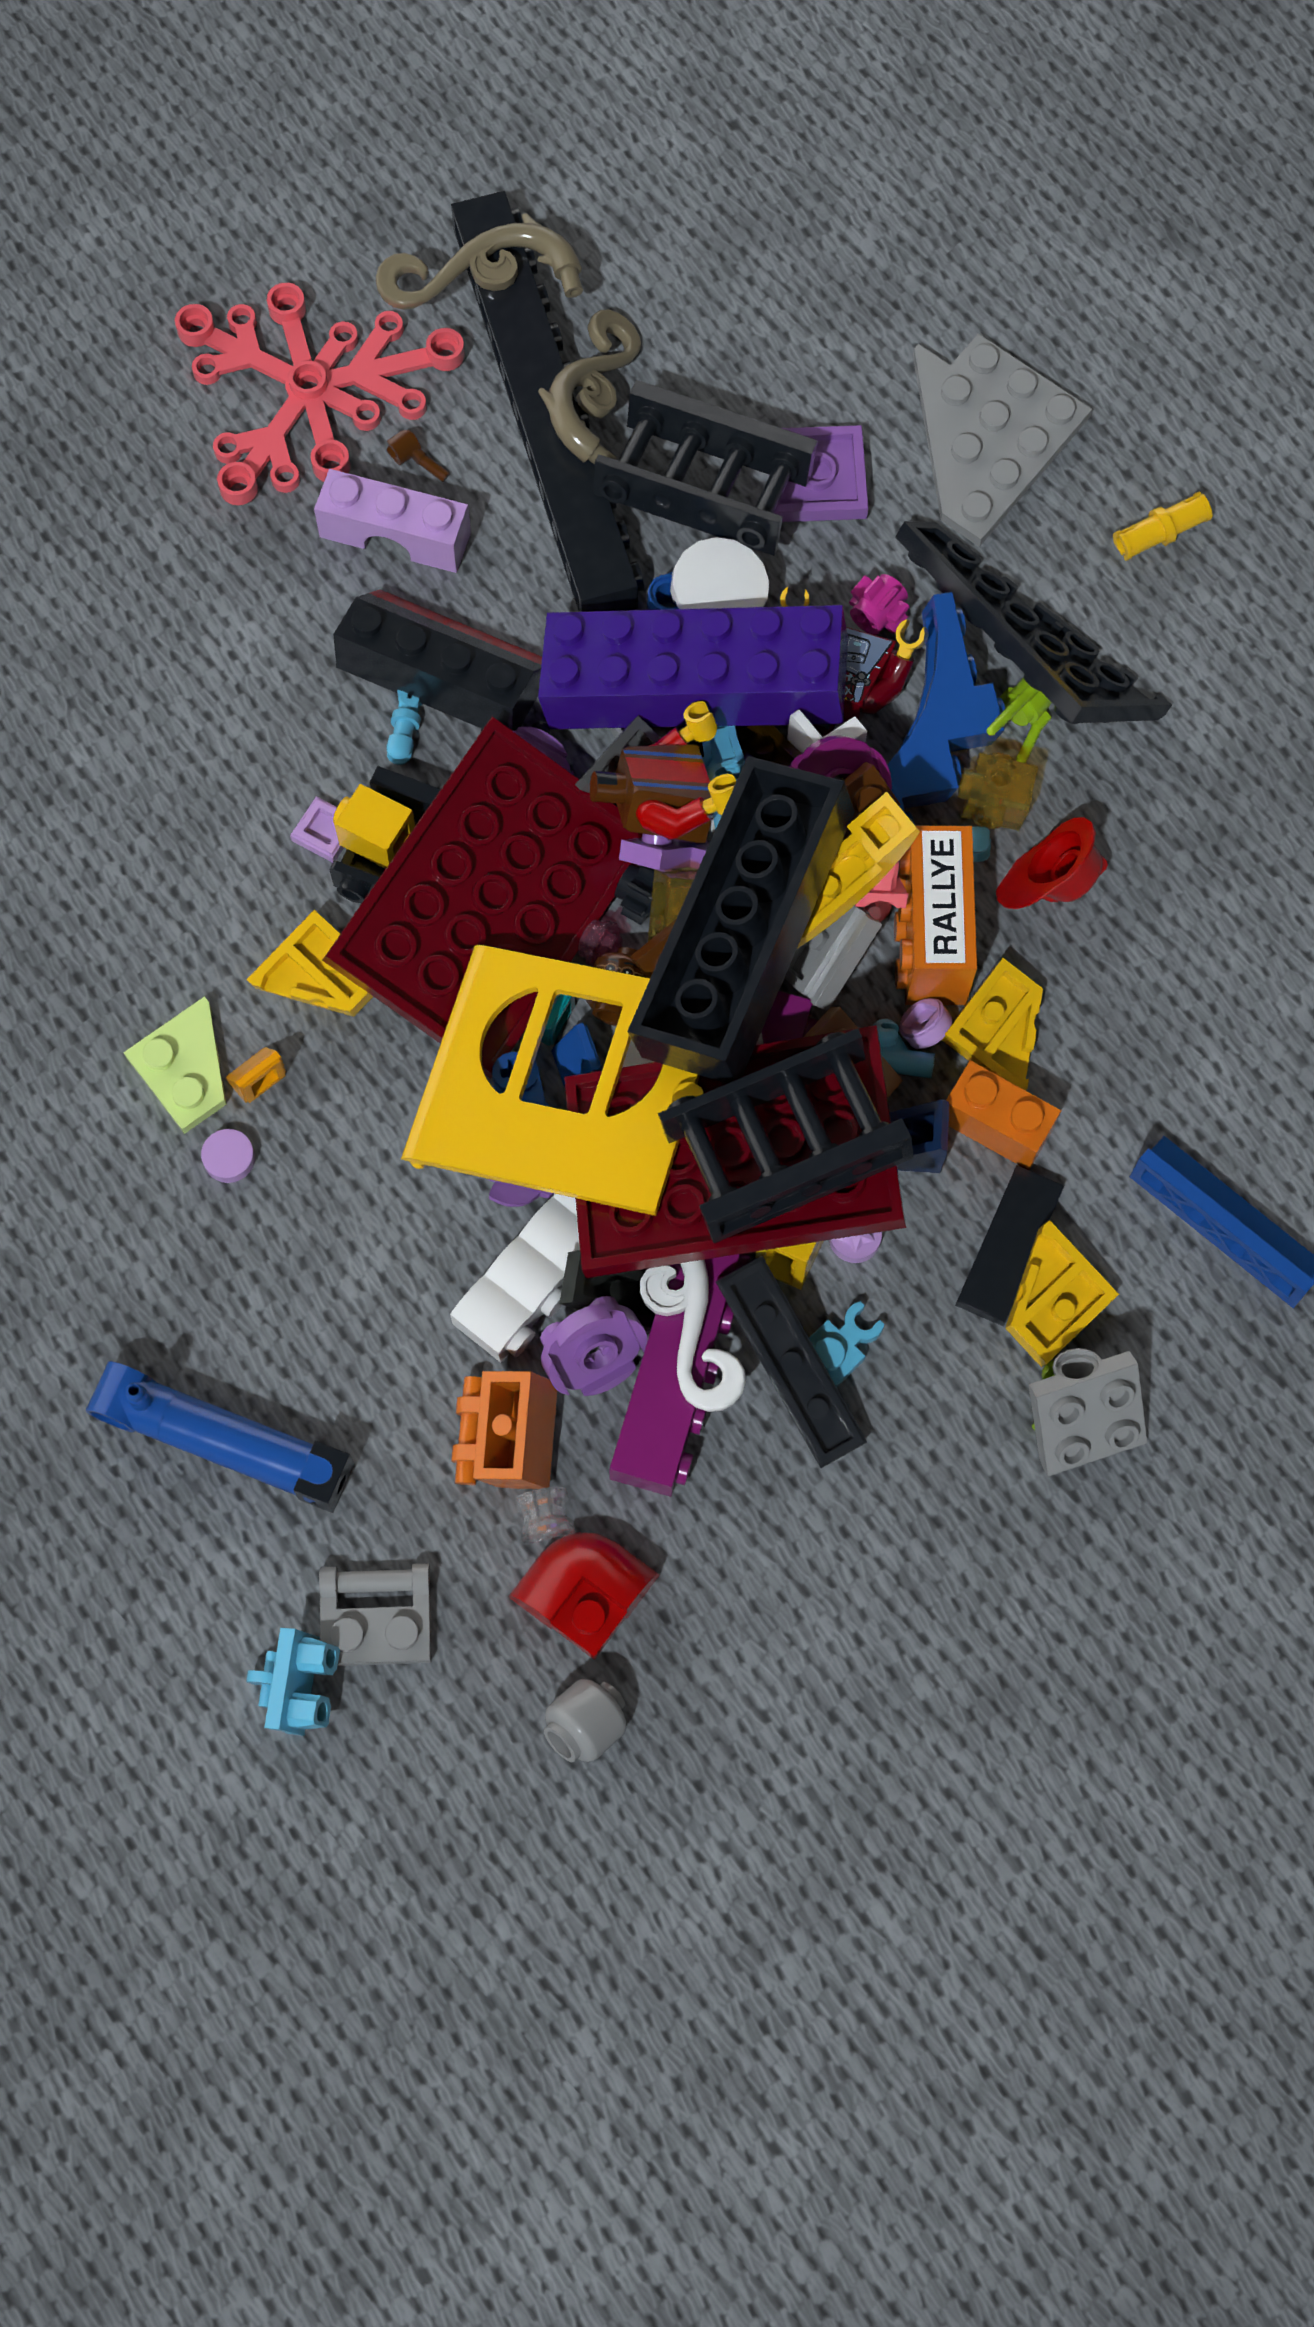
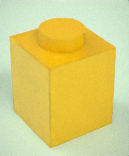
M359 784L351 798L346 796L341 800L333 817L339 845L385 869L415 827L412 809L362 784Z

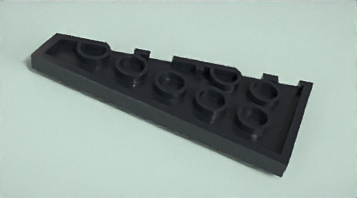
M904 521L895 538L909 551V559L928 571L937 581L936 586L942 593H953L954 600L964 609L966 619L974 626L983 629L995 642L994 648L1005 658L1012 660L1024 673V680L1034 689L1041 691L1055 705L1054 711L1061 719L1071 724L1159 720L1167 714L1172 706L1171 703L1160 695L1155 696L1154 699H1149L1133 686L1138 679L1124 667L1118 669L1097 659L1096 657L1099 654L1098 647L1040 602L1032 609L1014 595L1019 588L1018 585L1006 576L1000 578L991 572L979 568L980 556L940 525L934 522Z

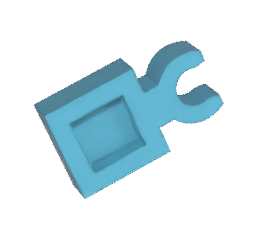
M861 1301L849 1307L844 1318V1326L840 1330L827 1320L809 1337L836 1387L865 1360L866 1356L857 1346L860 1343L867 1344L875 1341L881 1335L885 1325L879 1320L869 1330L858 1328L855 1324V1318L861 1314L865 1307Z

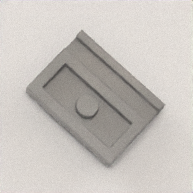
M854 905L832 925L796 949L785 979L801 994L810 998V1002L814 1006L829 1010L883 925L880 921L872 918L869 915L870 913L863 907H855Z

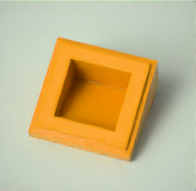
M265 1047L225 1078L245 1103H251L284 1078L286 1070L279 1053L276 1050Z

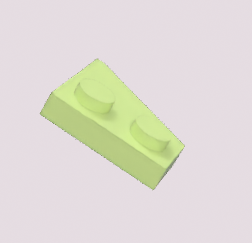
M205 996L123 1052L127 1060L184 1134L227 1105L219 1065L220 1060L215 1040L211 1006Z

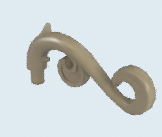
M527 213L522 214L523 223L497 226L480 233L468 241L421 290L413 292L403 291L397 285L399 277L403 274H417L422 280H426L429 275L426 264L416 256L407 253L393 254L386 258L378 267L375 278L377 291L383 301L394 308L407 310L414 309L434 298L468 267H470L475 283L483 289L499 291L510 287L517 278L518 267L515 257L502 248L525 247L543 255L539 256L537 260L553 268L555 277L562 282L565 296L569 298L577 297L583 292L579 277L582 267L573 247L562 235L542 226ZM502 249L499 251L500 258L498 262L487 260L494 252Z
M609 309L599 310L590 318L588 323L589 336L595 347L600 352L606 353L612 346L611 341L607 337V333H611L622 342L623 352L578 359L565 366L556 375L549 392L544 388H540L538 391L550 413L551 423L556 434L563 444L583 463L589 460L594 465L598 454L615 460L617 456L600 445V438L586 427L585 422L579 418L572 401L574 388L578 386L583 387L576 396L582 410L592 417L603 418L615 407L617 398L616 391L611 382L601 373L615 370L631 363L641 348L640 336L635 326L620 313Z

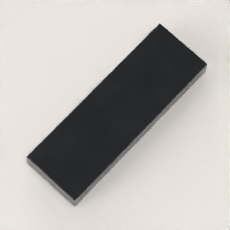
M1016 1165L955 1306L1004 1327L1012 1309L1038 1229L1050 1220L1064 1185Z

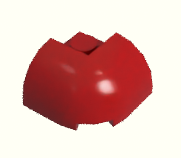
M576 1532L555 1540L547 1547L508 1597L551 1630L553 1628L595 1660L626 1618L628 1619L660 1574L617 1542L598 1533Z

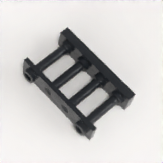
M636 380L629 396L627 427L634 430L619 460L598 454L595 460L593 494L610 502L620 503L720 538L736 540L752 550H758L774 556L778 548L783 516L774 514V511L788 481L804 487L807 486L813 471L818 440ZM652 436L679 444L664 476L637 467ZM697 451L724 459L709 491L683 483V479ZM743 466L770 475L755 507L728 498Z
M858 1028L847 1033L835 1032L829 1034L810 1049L700 1096L679 1098L671 1103L667 1110L658 1113L669 1144L681 1138H686L711 1196L708 1202L699 1205L705 1226L714 1244L914 1158L911 1135L903 1119L901 1118L890 1124L881 1121L854 1064L866 1060L863 1039ZM833 1073L862 1130L859 1137L841 1145L831 1143L805 1088V1085ZM782 1095H785L812 1152L808 1159L789 1167L781 1165L755 1109L756 1106ZM733 1116L736 1117L761 1172L757 1181L741 1188L731 1187L705 1128Z

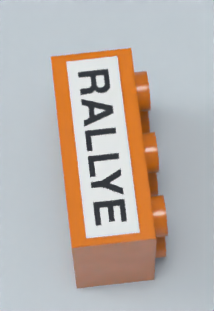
M916 826L920 833L899 860L898 876L908 893L906 908H898V912H895L894 941L900 942V958H896L895 987L896 989H905V1005H913L920 1000L928 998L938 999L943 1005H966L977 971L972 826Z

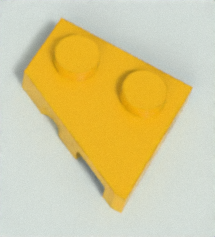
M313 910L246 979L256 989L352 1017L373 998L371 994L322 961L340 933L316 910Z
M1002 958L952 1022L942 1041L968 1061L971 1060L1016 1086L1027 1090L1029 1079H1026L1030 1052L1034 1050L1037 1031L1035 1019L1036 1015L1040 1012L1043 988L1006 959Z
M1049 1220L1038 1229L1005 1329L1042 1367L1048 1364L1119 1293Z

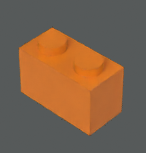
M971 1060L946 1099L949 1102V1127L1027 1170H1030L1062 1111Z

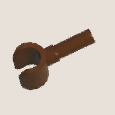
M410 430L400 431L387 440L389 445L387 452L399 466L412 458L418 465H421L442 482L450 475L447 470L427 456V453L421 449L418 439Z

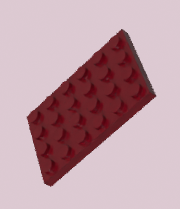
M492 716L322 961L441 1044L474 946L484 945L571 962L614 898L621 876L627 867L632 864L619 860L621 840L642 838L643 834L630 832L623 828L618 807L612 803L592 802L590 793L580 790L575 785L579 780L577 777ZM538 992L525 995L509 1004L497 1015L490 1025L482 1047L483 1070L490 1079L492 1078L495 1061L501 1055L511 1052L526 1030Z
M877 1026L858 1028L862 1035L866 1060L854 1064L881 1121L890 1124L891 1118ZM854 1029L845 1030V1031H838V1032L847 1033V1032L852 1031V1030H854ZM832 1033L756 1045L743 1077L816 1046L822 1038ZM652 1062L622 1067L607 1117L622 1113L641 1101L657 1081L662 1064ZM602 1071L565 1077L567 1111L581 1114L589 1112ZM834 1073L805 1085L831 1143L841 1145L859 1137L862 1130ZM700 1075L697 1084L702 1088L703 1093H707L727 1083ZM785 1095L755 1107L781 1165L789 1167L809 1158L812 1152ZM735 1116L705 1128L731 1187L741 1188L759 1179L761 1175L760 1169ZM685 1137L679 1141L656 1216L575 1198L581 1266L586 1278L906 1228L898 1167L896 1165L714 1244L705 1226L699 1205L708 1202L711 1194Z

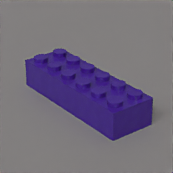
M843 605L547 613L538 699L548 727L550 729L626 728L637 716L649 727H686L684 711L690 704L697 701H704L707 704L709 712L713 713L717 726L789 725L790 715L797 710H800L811 724H843L848 635Z

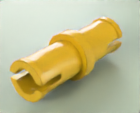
M1199 491L1193 494V496L1166 509L1160 506L1151 510L1148 518L1121 531L1114 532V544L1120 554L1124 556L1125 561L1160 543L1166 546L1176 541L1178 534L1211 520L1213 514L1210 503L1204 494L1201 495Z

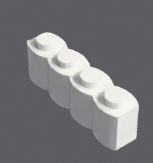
M554 1194L535 1213L519 1236L496 1258L485 1275L469 1289L450 1314L452 1324L500 1363L509 1353L514 1357H518L534 1338L535 1332L531 1328L543 1314L551 1318L563 1306L559 1303L568 1252L580 1250L575 1198Z

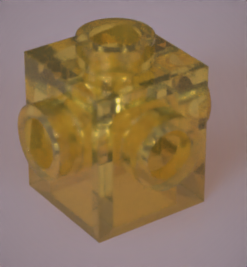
M979 753L973 770L964 768L957 797L965 799L962 817L972 819L977 825L988 829L1005 827L1020 831L1029 812L1038 766L1017 762L1012 756L1004 753Z

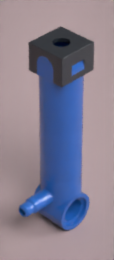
M108 1361L86 1408V1412L102 1422L128 1432L136 1431L294 1494L300 1501L334 1513L355 1465L351 1455L318 1441H315L314 1444L303 1441L157 1383L146 1374L113 1361Z

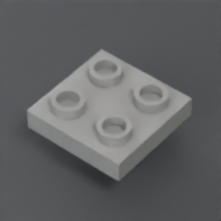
M1076 1348L1067 1350L1055 1358L1053 1363L1054 1376L1028 1384L1039 1459L1048 1477L1147 1444L1139 1367L1130 1351L1102 1360L1095 1352L1088 1349Z

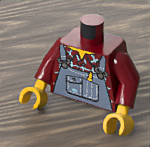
M788 587L782 591L780 596L782 607L788 606L786 603ZM805 589L803 606H809L810 595ZM910 620L902 621L895 633L896 640L900 644L898 650H895L896 641L846 627L848 651L844 722H847L854 716L860 722L864 714H876L900 695L915 660L911 656L914 649L923 647L928 640L929 635L926 627L922 628L919 639L915 643L910 644L906 641L904 635ZM836 724L812 725L824 737L834 730Z

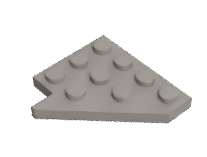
M977 334L951 365L920 344L914 348L913 360L940 519L943 523L980 547L1091 417L1092 408L980 334Z

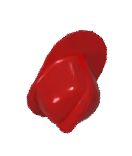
M1074 817L1062 823L1042 842L1018 858L996 888L995 892L998 903L1004 908L1019 909L1030 906L1041 899L1049 902H1073L1085 895L1108 866L1107 860L1094 845L1096 835L1094 824L1085 817Z

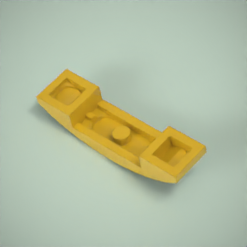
M885 792L847 825L852 834L840 845L797 949L832 925L867 895L901 859L920 833L919 829L888 792Z

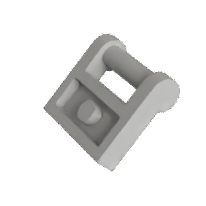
M429 1563L413 1564L412 1569L338 1572L337 1566L320 1567V1641L339 1647L338 1666L431 1663ZM413 1591V1606L338 1609V1593Z

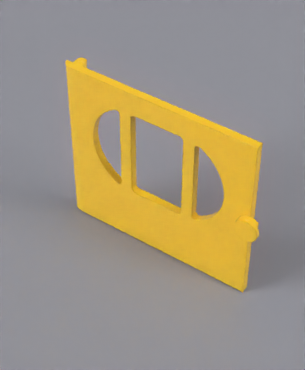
M476 945L470 957L401 1160L409 1161L416 1169H423L425 1165L656 1216L680 1141L679 1139L670 1144L668 1143L658 1113L667 1110L669 1105L679 1098L685 1096L697 1097L704 1094L702 1088L697 1084L700 1075L662 1064L657 1081L641 1101L622 1113L607 1117L631 1042L627 1031L650 978L490 946ZM538 992L504 1093L499 1094L490 1085L483 1070L482 1047L486 1033L497 1015L509 1004L525 995ZM559 994L623 1007L590 1110L586 1114L521 1101L555 998Z

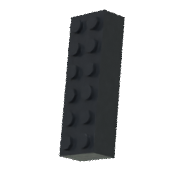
M750 756L747 757L627 1032L642 1058L727 1084L743 1077L848 829L847 825L850 824L855 811L845 781Z

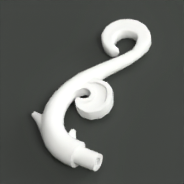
M705 1260L680 1263L684 1274V1285L676 1291L668 1287L669 1281L676 1277V1269L668 1265L647 1269L640 1279V1295L645 1305L655 1314L662 1316H672L684 1312L683 1328L677 1356V1377L680 1390L686 1401L695 1408L707 1412L723 1411L734 1405L742 1396L746 1384L745 1369L737 1357L721 1349H707L701 1356L703 1362H712L720 1367L722 1371L721 1382L712 1389L704 1390L698 1387L692 1376L694 1354L708 1304L709 1278Z

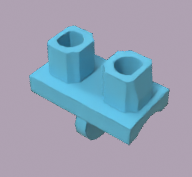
M280 1628L277 1652L267 1651L264 1671L248 1670L246 1678L247 1683L261 1685L258 1706L267 1708L264 1728L282 1731L286 1734L304 1736L305 1729L328 1726L331 1711L330 1699L322 1695H313L311 1691L314 1674L333 1675L337 1670L340 1653L339 1647L320 1641V1637L297 1629Z

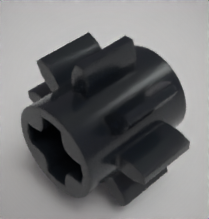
M633 863L630 864L621 876L614 894L615 897L622 900L620 905L623 909L620 914L640 925L643 924L646 917L649 918L650 916L661 920L670 908L677 892V887L669 883L671 878L668 876L671 869L656 870L644 866L639 867Z

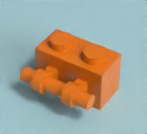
M482 1371V1377H464L463 1396L457 1397L456 1414L461 1416L458 1444L452 1447L451 1462L456 1463L455 1484L472 1486L476 1485V1480L498 1488L549 1489L557 1390L549 1379L531 1371Z

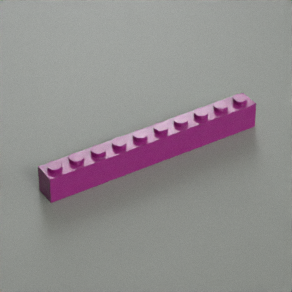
M779 991L762 1029L763 1044L804 1037L818 1021L810 1018L812 1010L811 1000ZM737 1254L705 1259L709 1278L708 1304L692 1365L693 1380L702 1389L704 1382L712 1385L715 1384L719 1367L712 1362H703L701 1356L705 1350L715 1348L719 1333L729 1335L734 1319V1314L715 1281L750 1262L751 1256ZM680 1263L670 1265V1267L676 1269V1277L669 1281L668 1287L675 1291L684 1285V1274ZM684 1312L672 1316L655 1314L609 1469L610 1480L669 1497L672 1496L675 1483L685 1486L694 1455L684 1451L689 1434L700 1435L707 1412L695 1408L687 1402L679 1386L677 1356L683 1328Z

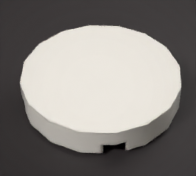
M714 537L698 541L682 553L672 573L670 592L673 602L676 601L679 609L764 607L768 599L769 579L763 562L752 549L736 540Z

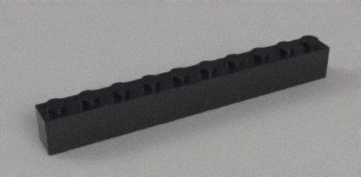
M505 191L451 204L453 230L459 248L480 233L497 226L523 223L519 208L511 209ZM525 247L502 248L515 257L518 267L517 278L510 287L499 291L483 289L475 283L470 267L466 270L578 612L629 611L637 609L638 591L644 590V582L638 562H629L626 550L630 549L628 531L623 520L616 522L612 509L617 508V503L610 502L593 494L595 465L589 460L583 463L563 444L551 423L550 413L545 402L538 393L540 388H544L549 392L556 375L565 366L571 364V362H562L559 351H563V341L557 322L549 323L546 313L550 312L549 297L544 284L536 285L533 275L537 274L538 270L534 252L532 249ZM502 249L494 252L487 260L498 262L500 258L499 251ZM572 395L575 411L579 418L585 422L586 427L590 429L588 413L582 410L578 402L575 401L574 395Z

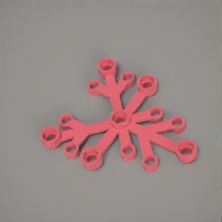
M279 283L273 286L267 294V305L272 320L283 327L293 366L260 350L254 330L257 324L255 312L248 305L238 304L228 311L227 320L229 328L236 334L237 338L215 328L211 312L203 305H186L175 316L177 333L184 344L191 347L207 345L223 353L218 355L201 354L193 360L192 371L197 382L210 385L217 382L222 374L253 368L285 384L288 398L268 427L239 434L226 432L214 439L213 449L215 456L220 462L226 464L221 468L217 476L220 494L227 503L232 505H244L255 498L258 492L256 479L269 460L272 463L270 471L272 485L277 491L288 493L294 491L299 486V471L296 465L291 463L285 437L305 409L316 444L311 451L313 472L319 480L324 482L329 470L323 468L325 463L336 461L340 465L331 469L349 473L351 467L346 446L334 440L325 405L351 417L354 425L363 431L375 429L381 421L379 406L374 401L360 400L340 390V388L354 385L398 407L402 417L416 420L421 418L427 409L424 394L417 389H406L385 378L428 367H434L441 371H451L458 368L465 357L462 336L451 328H440L428 336L425 348L379 358L388 343L398 340L404 331L401 316L394 311H384L376 317L375 328L348 366L333 369L343 353L352 351L358 344L356 327L345 321L338 322L331 327L329 331L330 338L314 361H312L301 320L306 313L304 294L297 285L292 283ZM284 305L294 306V308L290 310H280V308ZM241 315L250 318L245 324L234 322L235 318ZM386 322L397 324V327L391 331L381 328ZM194 326L203 327L200 331L189 332L190 328ZM346 332L352 335L349 340L344 342L336 339V336L340 333ZM443 350H450L453 352V354L449 356L438 355L439 352ZM204 365H212L215 367V369L208 374H203L199 372V369ZM307 382L317 384V386L310 389L301 388ZM408 400H417L420 402V405L415 409H408L404 406V403ZM365 410L372 411L375 414L369 420H362L358 417L359 413ZM226 443L236 445L235 450L230 453H223L220 451V448ZM250 452L243 462H236L241 458L242 454ZM283 472H290L294 475L288 482L277 480L278 475ZM237 483L247 485L246 488L240 491L230 490Z

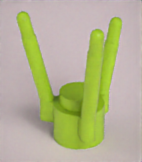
M1024 677L1014 688L1008 687L999 697L1003 700L1006 709L986 730L988 735L993 736L1010 720L1019 726H1026L1028 723L1032 725L1011 769L1010 774L1014 778L1020 775L1041 730L1051 720V716L1046 710L1052 702L1041 691L1031 687L1024 680Z

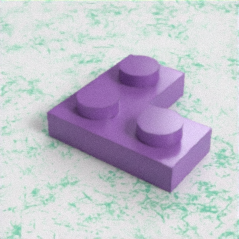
M643 834L642 838L621 840L619 860L656 870L685 867L699 869L710 841L706 840V843H696Z

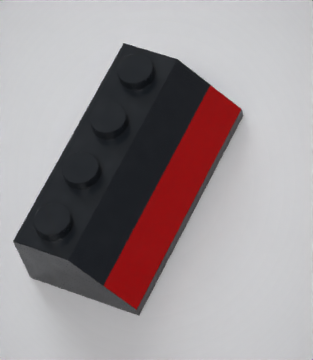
M381 589L357 596L333 634L336 668L397 693V689L408 693V698H412V695L418 697L419 703L481 729L493 716L510 730H517L523 724L538 697L542 656Z

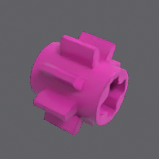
M881 574L873 581L864 575L850 592L853 596L849 601V604L853 606L850 610V616L854 623L866 633L877 635L885 627L894 634L898 625L908 618L905 613L910 608L905 603L908 599V593L905 587L890 575Z

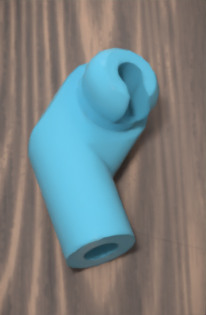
M881 1019L873 1024V1026H877L881 1055L897 1074L932 1079L935 1053L908 1050L898 1034V1025L892 1020Z

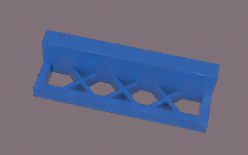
M1163 1136L1152 1149L1148 1148L1139 1158L1129 1176L1131 1179L1292 1308L1299 1303L1314 1285V1254L1167 1137Z

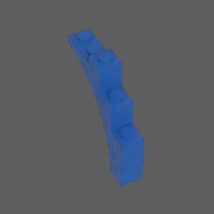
M952 592L933 595L922 610L923 627L927 628L929 635L926 642L924 687L914 722L899 751L887 764L891 775L892 792L901 804L900 808L913 823L914 820L911 813L905 812L904 809L945 802L959 788L961 766L958 757L951 755V752L992 745L1004 731V727H1002L993 736L988 735L986 732L987 728L1006 708L1003 700L996 697L993 683L974 686L977 679L976 663L973 656L966 652L963 640L966 633L965 617L960 607L956 608Z

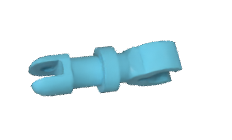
M397 689L399 705L398 709L393 711L391 717V725L394 727V731L388 738L387 757L393 764L403 765L410 760L414 746L412 735L414 730H419L421 717L418 712L422 703H419L418 697L412 695V698L409 699L408 693Z

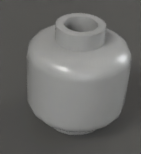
M580 1679L568 1687L546 1708L545 1721L547 1726L544 1728V1735L555 1752L565 1760L574 1762L577 1759L590 1763L598 1759L625 1733L626 1719L622 1711L625 1707V1701L621 1694L607 1682H602L599 1685L592 1680Z

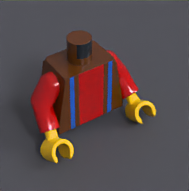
M697 701L690 704L684 711L686 727L680 731L677 728L672 729L652 745L624 748L620 754L616 773L599 771L592 773L590 780L591 801L616 803L623 828L628 831L662 836L670 840L678 839L706 843L714 812L717 811L718 814H723L736 784V779L732 774H722L710 781L698 745L688 744L693 739L698 742L709 741L715 737L717 732V723L713 713L709 712L708 706L704 701Z

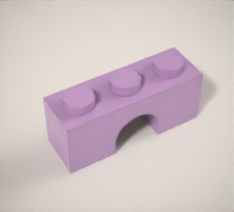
M333 469L328 470L314 508L320 538L365 549L369 537H385L406 548L412 562L454 573L458 571L471 534L468 504Z

